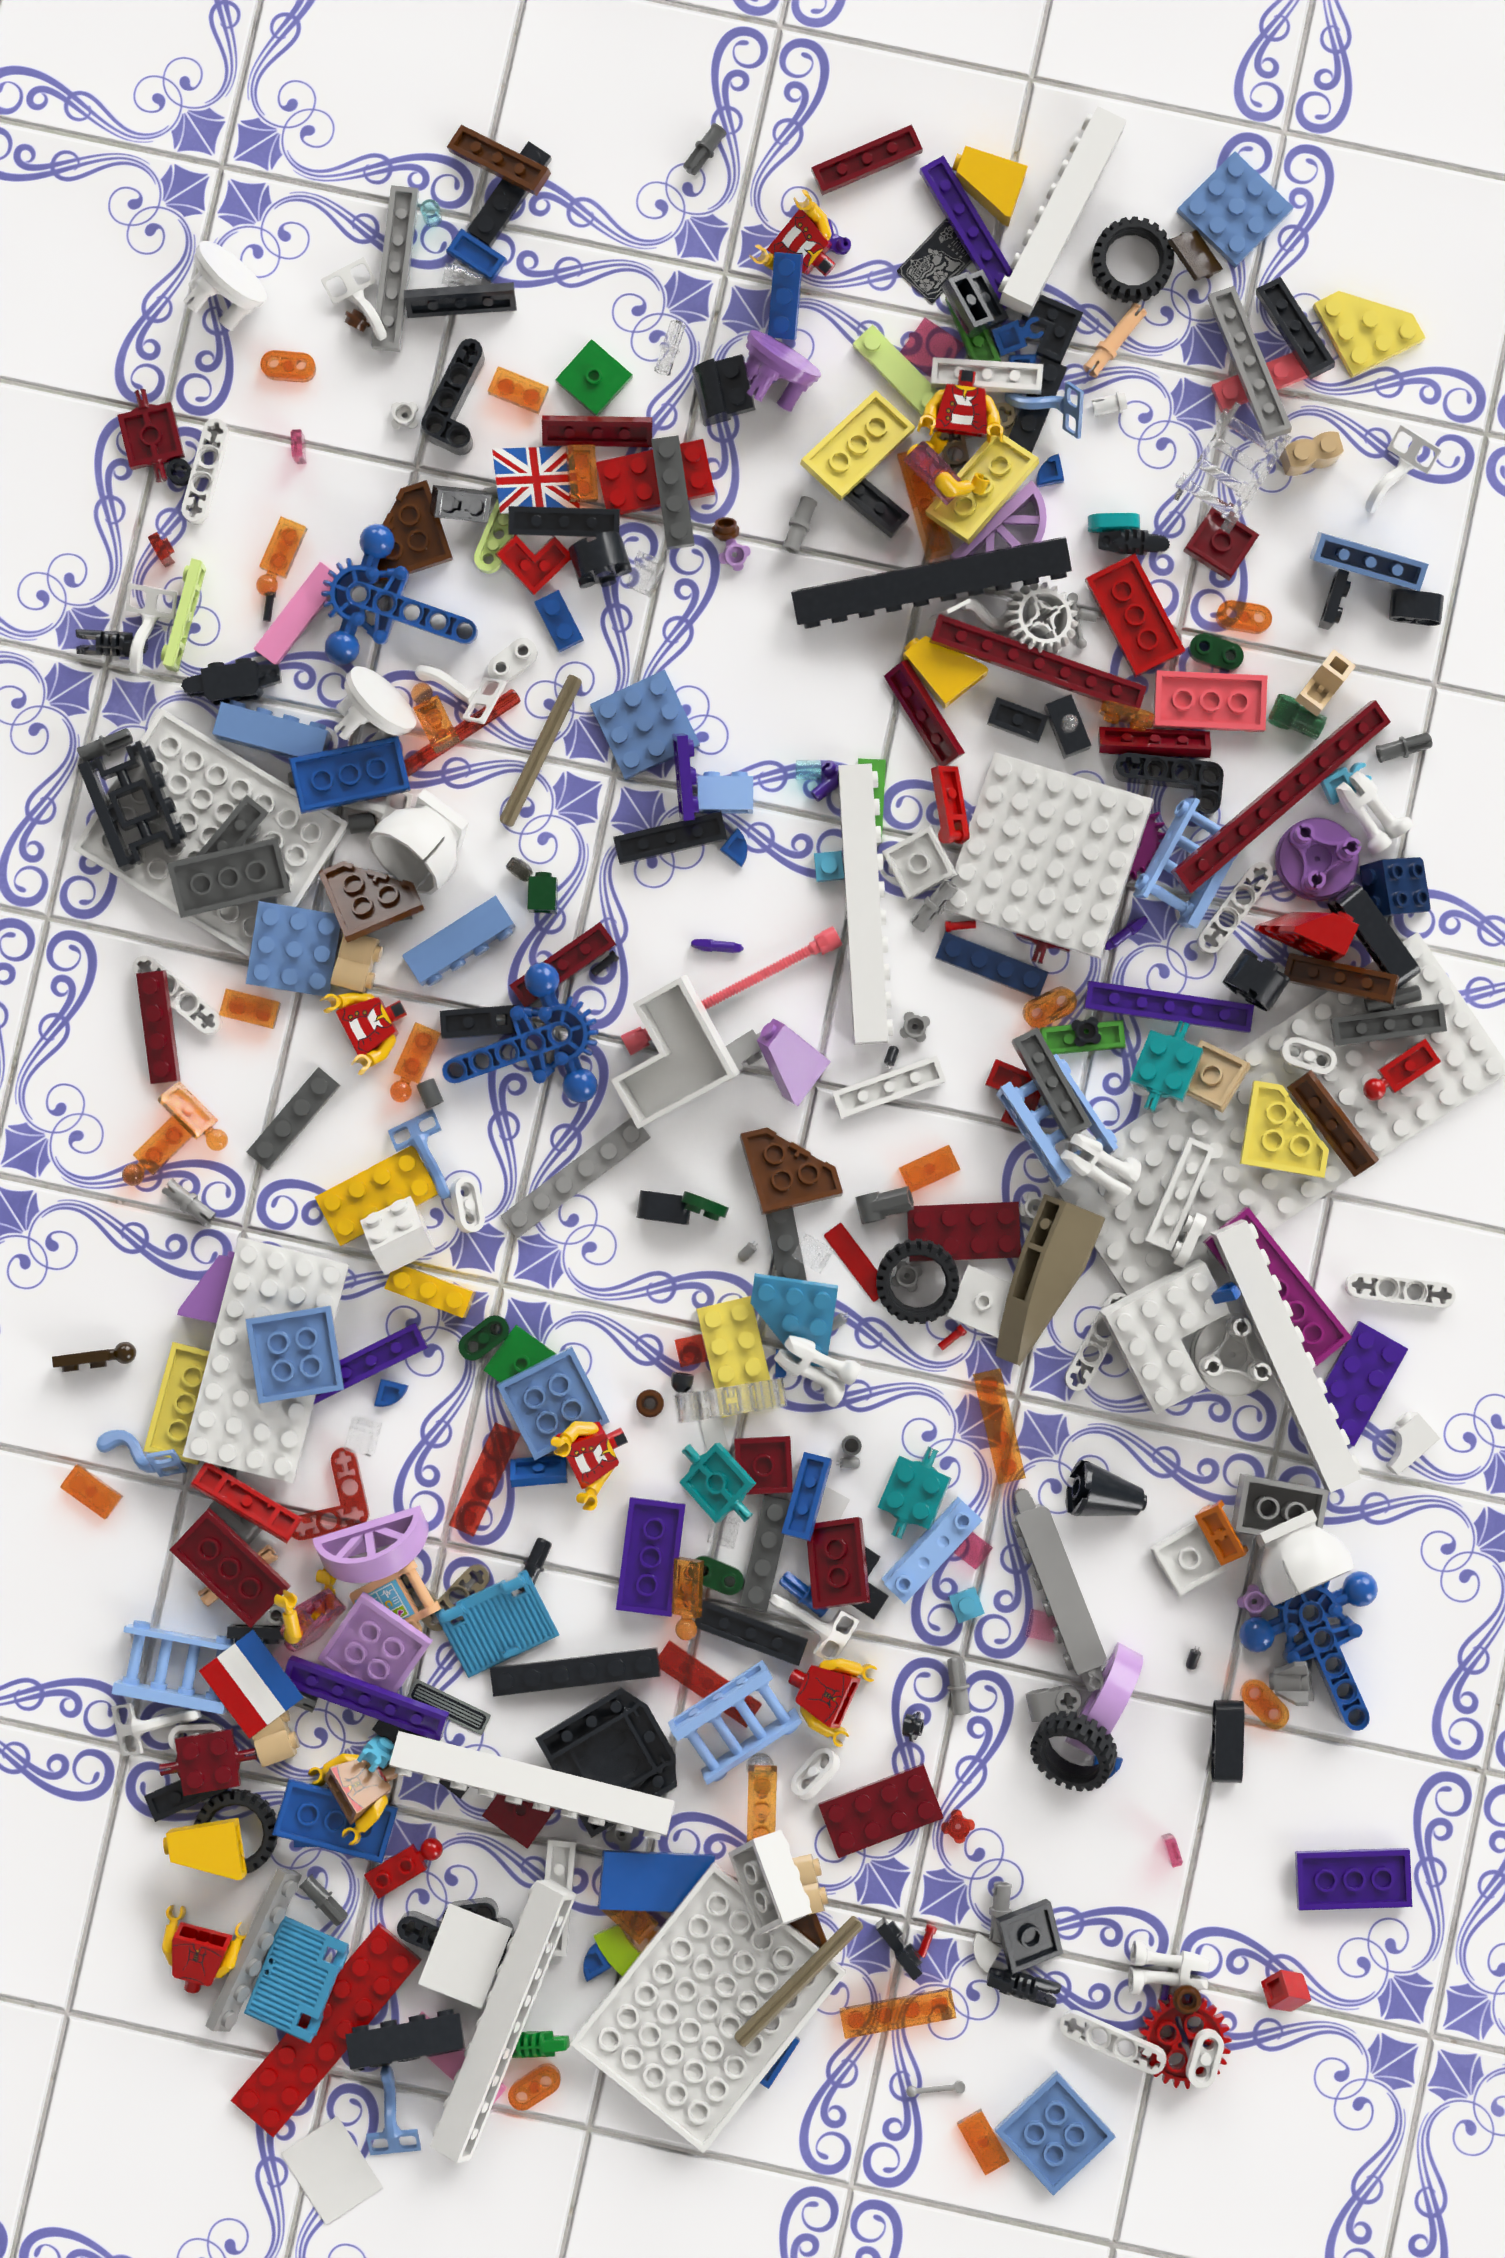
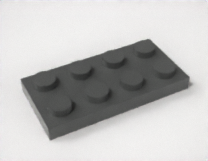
M277 837L167 863L180 918L291 892Z

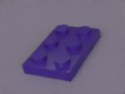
M684 733L672 734L679 818L683 821L695 820L694 813H699L698 796L693 795L692 785H697L696 769L690 766V757H694V742L688 739V735Z

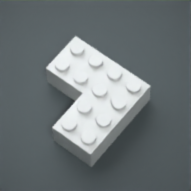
M687 975L674 980L632 1004L659 1054L611 1079L637 1129L740 1074Z
M1200 1259L1186 1264L1184 1268L1181 1267L1099 1310L1145 1402L1155 1414L1205 1389L1181 1339L1231 1313L1226 1302L1214 1303L1211 1295L1218 1287L1206 1263Z

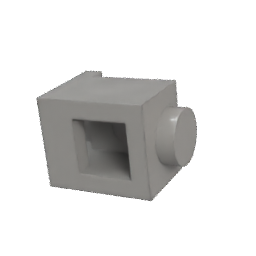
M752 1029L726 1045L739 1072L744 1070L742 1064L745 1062L751 1065L763 1057L757 1043L761 1032L756 1034Z

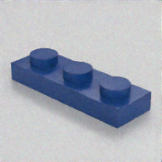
M774 252L768 335L773 338L796 340L803 254Z
M807 1452L803 1453L782 1529L783 1535L811 1541L833 1461L831 1458Z

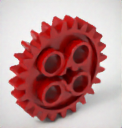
M1170 1994L1168 1995V2004L1159 1999L1160 2009L1149 2008L1153 2016L1152 2018L1143 2016L1142 2019L1148 2026L1140 2027L1139 2032L1145 2036V2038L1141 2039L1159 2046L1166 2053L1167 2060L1163 2070L1153 2076L1157 2077L1163 2073L1162 2081L1164 2084L1172 2079L1174 2087L1177 2088L1180 2081H1183L1186 2089H1189L1191 2082L1186 2076L1188 2057L1181 2043L1182 2038L1175 2018L1179 2016L1181 2019L1183 2030L1188 2038L1187 2043L1190 2052L1194 2038L1199 2031L1203 2029L1215 2030L1223 2039L1224 2044L1232 2042V2039L1223 2033L1230 2030L1227 2024H1220L1225 2018L1222 2013L1214 2015L1217 2011V2007L1214 2004L1206 2008L1208 2002L1206 1998H1202L1201 2006L1195 2013L1182 2014L1175 2008L1172 2000L1173 1997ZM1183 1996L1182 2003L1188 2004L1191 2001L1192 1997L1190 1996L1188 2001L1186 2000L1185 1996ZM1191 2017H1199L1201 2019L1199 2026L1192 2029L1187 2027L1188 2020ZM1166 2025L1173 2026L1174 2030L1170 2036L1162 2037L1160 2035L1162 2027ZM1207 2039L1203 2044L1210 2045L1212 2040ZM1224 2045L1223 2054H1230V2049ZM1141 2050V2051H1140V2054H1141L1142 2056H1144V2057H1147V2056H1145V2055L1142 2054L1143 2050ZM1154 2053L1148 2058L1149 2065L1154 2066L1155 2063H1160L1157 2061V2055ZM1172 2054H1182L1180 2063L1173 2065L1168 2062ZM1222 2057V2058H1221V2061H1220V2064L1226 2065L1227 2062H1226V2060ZM1198 2067L1195 2073L1201 2074L1204 2071V2067Z

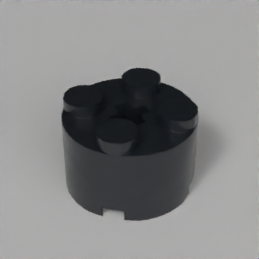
M615 531L595 534V540L588 542L586 537L569 547L570 558L581 589L600 583L601 587L611 586L617 582L616 577L632 572L620 533Z
M1244 948L1222 983L1236 995L1239 993L1246 998V1002L1263 1011H1270L1287 986L1290 978L1278 971L1279 967L1270 960L1264 958L1261 962L1257 960V955Z

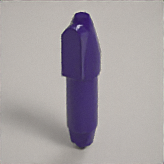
M1141 916L1126 924L1123 929L1109 938L1104 949L1110 951L1132 935H1135L1144 927L1148 918Z
M694 939L691 941L693 948L706 952L741 953L744 950L742 944L735 942L716 941L713 939Z

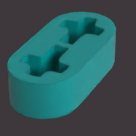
M1096 513L1087 517L1088 532L1091 533L1120 529L1140 530V514Z

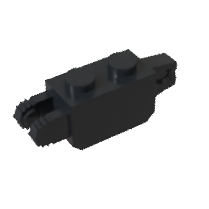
M251 658L236 659L234 664L224 665L223 662L209 663L208 668L200 669L201 675L187 677L182 680L181 687L191 698L205 696L209 702L219 706L221 702L229 704L230 700L238 702L258 700L263 695L264 688L282 683V676L278 664H258L255 660L252 661Z

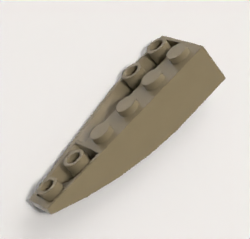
M1044 1194L1013 1274L1000 1326L995 1356L1019 1366L1022 1364L1084 1272L1106 1218L1069 1202Z

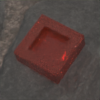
M158 532L148 536L153 549L165 568L174 564L175 561L171 554L175 553V550L167 537L162 539Z
M702 1334L674 1340L680 1367L708 1361Z

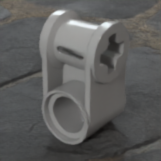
M1072 1685L1037 1689L1025 1694L1031 1722H1041L1046 1716L1049 1717L1051 1713L1056 1712L1058 1715L1059 1711H1066L1068 1715L1070 1711L1076 1712L1081 1706V1694ZM1065 1693H1070L1071 1697H1076V1699L1072 1700V1705L1067 1706L1066 1701H1061L1064 1699Z

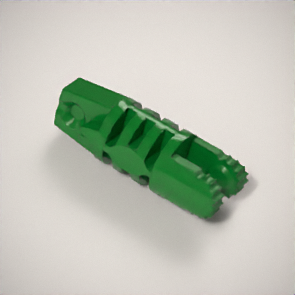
M523 2031L512 2058L554 2057L555 2052L566 2051L570 2047L569 2035H553V2031Z

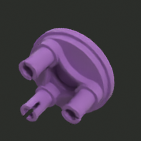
M751 330L747 336L748 341L746 343V348L749 350L746 367L751 385L747 394L750 396L754 395V399L762 402L773 381H777L779 378L785 379L789 383L776 403L786 411L792 412L802 392H806L814 382H818L821 372L808 359L786 344L765 333Z
M1309 818L1297 822L1282 835L1276 847L1275 868L1282 884L1291 893L1309 901L1331 899L1346 889L1354 880L1359 865L1358 853L1361 850V846H1358V844H1360V841L1353 838L1343 826L1329 819Z

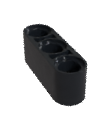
M1214 1700L1212 1782L1242 1783L1245 1720L1243 1701Z

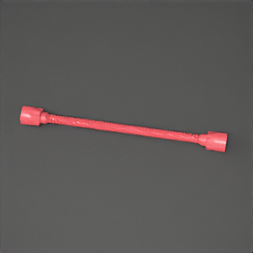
M831 926L813 936L814 940L807 947L805 946L804 949L801 948L798 952L795 951V954H789L782 958V960L780 959L779 962L776 961L773 965L770 964L763 968V970L761 969L760 972L757 971L754 975L751 974L747 978L745 977L744 980L741 979L738 983L735 982V985L732 984L728 988L720 990L719 993L716 992V995L713 994V996L710 995L703 999V1001L701 1000L705 1009H709L713 1005L715 1006L716 1003L719 1004L722 1000L725 1001V998L728 999L732 995L740 993L741 990L744 991V989L754 986L760 980L763 981L766 977L769 978L773 974L775 975L776 972L779 973V970L782 971L785 967L788 968L792 964L794 965L801 961V959L804 960V957L807 958L820 952L824 955L843 946L835 928ZM641 1026L621 1035L630 1056L649 1046V1041L652 1040L646 1028L642 1029Z

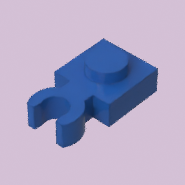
M1039 317L1030 318L1025 323V326L1022 327L1018 319L993 329L992 333L1000 355L1004 356L1028 346L1025 339L1027 337L1037 339L1043 336V331L1038 333L1031 331V324L1039 321Z

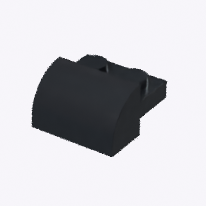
M983 269L971 274L965 272L949 278L941 286L943 293L969 338L978 336L983 330L1004 323L1009 318L1003 305L999 303L1000 300Z
M743 354L718 361L712 358L696 365L692 369L703 425L705 427L729 421L731 416L756 410L753 395L747 394L751 386Z

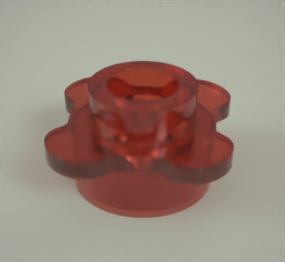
M959 1809L952 1810L951 1817L941 1825L942 1832L949 1834L958 1844L963 1843L969 1831L975 1828L974 1821L964 1817ZM960 1824L961 1827L959 1829H956L955 1825Z

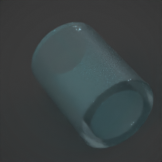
M432 199L425 200L420 206L423 221L426 225L435 227L442 221L439 204ZM430 211H436L433 215H426Z
M796 760V780H821V760Z

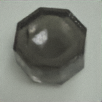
M512 857L506 865V869L524 883L528 882L529 876L533 875V870L529 864L517 857Z

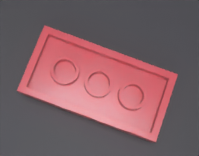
M1157 670L1155 673L1153 727L1264 732L1266 730L1268 675Z

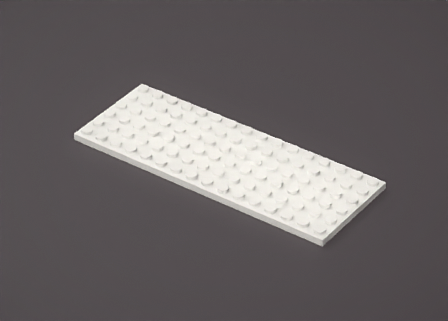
M1418 932L1402 943L1417 962L1421 972L1400 988L1418 985L1421 990L1422 999L1417 1002L1396 1006V1009L1443 1003L1447 1026L1446 1032L1334 1047L1330 1019L1366 1014L1367 1011L1364 998L1328 991L1233 1054L1249 1062L1251 1068L1223 1113L1188 1095L1185 1096L1183 1102L1167 1098L1156 1106L1155 1112L1147 1111L1114 1133L1118 1148L1111 1156L1120 1161L1132 1157L1141 1164L1140 1176L1137 1182L1133 1184L1125 1182L1118 1177L1117 1173L1098 1162L1095 1164L1112 1178L1123 1182L1131 1188L1130 1194L1119 1205L1111 1206L1107 1204L1104 1200L1106 1189L1086 1175L1078 1177L1070 1171L1072 1176L1059 1187L1055 1185L1051 1177H1048L1063 1201L1106 1218L1094 1248L1127 1296L1181 1268L1173 1264L1174 1257L1170 1256L1171 1252L1144 1240L1189 1137L1215 1148L1187 1216L1193 1217L1197 1212L1207 1217L1187 1264L1200 1259L1206 1263L1210 1272L1220 1266V1263L1204 1245L1203 1241L1243 1208L1249 1207L1269 1233L1353 1177L1287 1089L1291 1083L1308 1071L1288 1065L1283 1061L1280 1049L1286 1040L1292 1037H1300L1326 1046L1334 1051L1337 1057L1335 1068L1328 1074L1315 1075L1378 1159L1505 1075L1504 1057ZM1374 961L1364 967L1381 971ZM1387 1008V1009H1383V1010H1379V1011H1374V1012L1388 1011V1010H1393V1009H1392V1008ZM1426 1038L1441 1062L1396 1093H1392L1389 1087H1387L1385 1095L1381 1099L1376 1101L1369 1100L1363 1093L1365 1082L1372 1078L1381 1079L1382 1077L1378 1073V1069ZM1296 1047L1290 1048L1291 1056H1298L1299 1050ZM1318 1056L1316 1059L1317 1064L1324 1066L1325 1059L1322 1056ZM1254 1080L1283 1085L1291 1100L1301 1110L1314 1132L1329 1149L1325 1178L1239 1164ZM1182 1228L1176 1241H1182L1185 1234Z

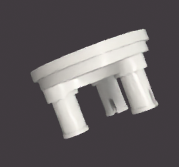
M202 241L197 246L194 262L199 272L188 283L192 291L183 302L185 305L190 303L188 308L197 313L211 295H223L233 304L219 318V321L225 328L233 331L246 314H250L256 307H260L266 301V291L254 273L223 247L209 241Z
M360 666L352 668L347 674V679L344 683L347 696L336 706L337 710L344 716L339 724L334 727L336 733L340 730L342 731L338 736L348 740L350 735L361 724L371 722L380 729L368 740L369 742L394 736L400 737L404 733H409L416 725V716L405 697L389 681L376 672Z
M1229 1313L1200 1328L1194 1335L1190 1348V1358L1204 1386L1210 1391L1228 1397L1244 1396L1260 1388L1269 1379L1268 1377L1271 1376V1367L1247 1315Z

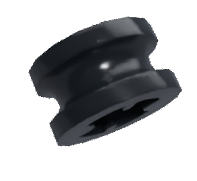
M178 458L169 462L166 473L171 482L176 486H186L192 468L187 461ZM179 466L183 470L187 469V472H183L185 476L182 478L173 475V472L177 473L175 468Z

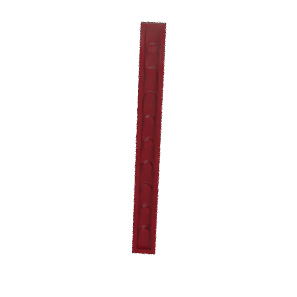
M1376 700L1368 702L1175 867L1171 873L1185 893H1193L1391 723Z

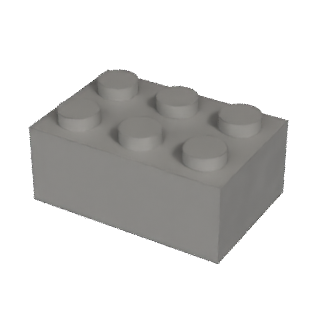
M1240 1474L1231 1525L1236 1532L1259 1535L1270 1528L1313 1509L1317 1517L1315 1525L1323 1529L1329 1490Z

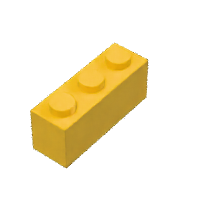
M403 1266L390 1272L384 1287L386 1290L461 1318L467 1317L476 1294L475 1291L408 1266Z

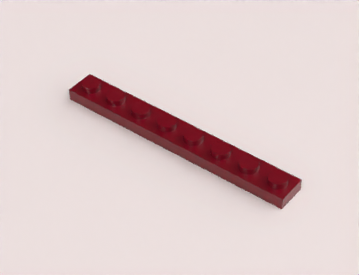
M942 614L937 616L929 640L930 643L1133 714L1139 713L1147 686L1044 650L1039 652L1036 647L1030 650L1027 644H1021L1019 641Z

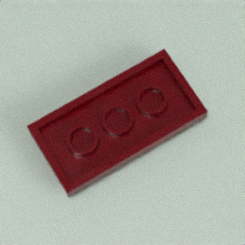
M1019 1202L914 1206V1210L907 1212L908 1240L922 1239V1241H933L934 1244L944 1247V1250L951 1254L953 1260L1020 1257ZM922 1255L909 1256V1262L934 1261Z
M210 1508L169 1549L250 1628L275 1604V1595L282 1596L283 1590L287 1591L291 1587L285 1579Z
M924 1763L818 1803L838 1858L944 1818Z

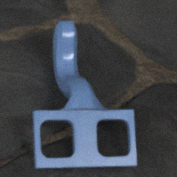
M1065 382L1064 396L1026 397L1022 393L1005 392V401L1016 408L1028 410L1058 409L1063 414L1062 429L1076 439L1081 438L1084 391L1071 382ZM1071 389L1077 393V406L1071 402ZM1069 415L1076 421L1075 431L1069 427Z
M431 1109L388 1130L396 1152L410 1145L418 1151L434 1182L439 1197L445 1200L450 1197V1190L427 1144L429 1136L442 1130L434 1110ZM429 1117H433L436 1125L422 1132L419 1123ZM404 1129H408L411 1135L410 1138L400 1144H396L394 1135Z
M125 1430L105 1432L96 1442L98 1450L103 1453L109 1452L121 1445L127 1446L134 1463L140 1470L146 1473H157L159 1477L187 1472L186 1466L174 1449L148 1453L145 1457L138 1440ZM166 1455H169V1456L172 1457V1458L163 1459V1460H155V1459H154L155 1457L166 1456ZM172 1466H177V1467H179V1469H174V1470H168V1471H163V1470H162V1468H167V1467H172Z
M390 2065L382 2066L380 2078L384 2089L385 2125L382 2132L366 2134L370 2155L421 2151L418 2129L401 2130L397 2125L394 2072ZM414 2136L417 2143L404 2146L400 2144L399 2138ZM386 2139L388 2147L373 2148L371 2140Z

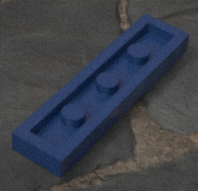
M948 932L944 933L935 956L937 960L1036 999L1039 998L1049 973Z

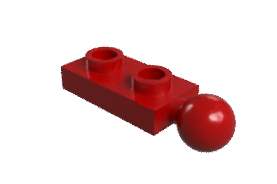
M1425 1038L1378 1069L1377 1071L1382 1078H1372L1366 1081L1363 1086V1093L1369 1100L1373 1101L1381 1099L1385 1095L1387 1087H1389L1392 1093H1396L1439 1064L1441 1060Z
M436 1838L424 1840L419 1851L414 1844H411L383 1861L382 1864L380 1863L367 1871L364 1876L377 1898L380 1899L424 1872L428 1868L424 1860H437L442 1855L443 1846Z

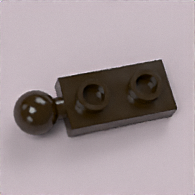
M121 1342L116 1345L115 1349L52 1356L53 1368L62 1367V1372L77 1371L80 1364L88 1363L90 1364V1369L107 1367L106 1361L117 1360L121 1364H128L135 1359L136 1348L130 1342Z

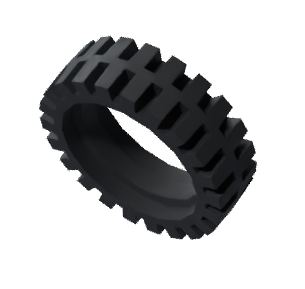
M1132 216L1131 220L1125 217L1121 218L1118 223L1114 221L1108 228L1106 227L1095 243L1091 259L1093 277H1096L1095 282L1098 287L1102 286V292L1106 295L1108 293L1111 294V298L1114 300L1120 298L1122 303H1128V301L1139 303L1142 299L1147 301L1151 296H1156L1164 288L1171 275L1174 265V250L1168 243L1170 238L1167 239V232L1164 229L1159 230V225L1156 222L1153 225L1150 224V219L1143 218L1141 221L1138 220L1137 216ZM1128 235H1137L1147 239L1155 246L1159 255V268L1157 273L1148 282L1140 285H1127L1116 280L1110 274L1106 265V253L1116 239Z
M916 1239L915 1241L905 1240L904 1243H898L893 1249L889 1250L879 1264L876 1276L878 1297L883 1307L887 1308L888 1313L895 1315L900 1321L906 1320L909 1324H914V1322L926 1324V1321H936L939 1316H944L947 1310L951 1309L959 1291L957 1265L952 1259L951 1254L948 1251L946 1252L941 1245L934 1244L933 1241H922V1239ZM922 1255L933 1259L940 1265L945 1275L946 1285L942 1295L934 1303L926 1307H911L903 1304L895 1297L891 1289L890 1277L893 1268L901 1260L909 1256Z
M1059 1711L1058 1715L1056 1712L1051 1713L1049 1717L1046 1716L1042 1720L1031 1741L1030 1754L1033 1755L1032 1760L1034 1764H1039L1037 1769L1041 1773L1046 1771L1045 1777L1047 1779L1055 1778V1784L1058 1786L1065 1783V1789L1072 1790L1073 1786H1075L1076 1791L1082 1792L1084 1788L1087 1791H1092L1094 1787L1096 1789L1100 1788L1109 1778L1117 1759L1116 1743H1112L1114 1738L1111 1734L1105 1735L1107 1729L1104 1726L1097 1727L1098 1721L1094 1719L1091 1722L1087 1721V1715L1081 1714L1079 1718L1077 1717V1712L1070 1711L1069 1715H1067L1066 1711ZM1065 1736L1078 1740L1096 1755L1099 1764L1081 1766L1069 1762L1053 1749L1049 1738Z
M245 1789L227 1790L214 1796L202 1807L196 1816L194 1825L211 1822L216 1812L232 1805L244 1806L256 1813L262 1823L263 1838L256 1853L245 1859L247 1874L252 1873L270 1858L277 1845L279 1837L272 1835L276 1822V1813L274 1809L269 1807L270 1803L266 1799H261V1795L257 1793L253 1794L250 1793V1790Z

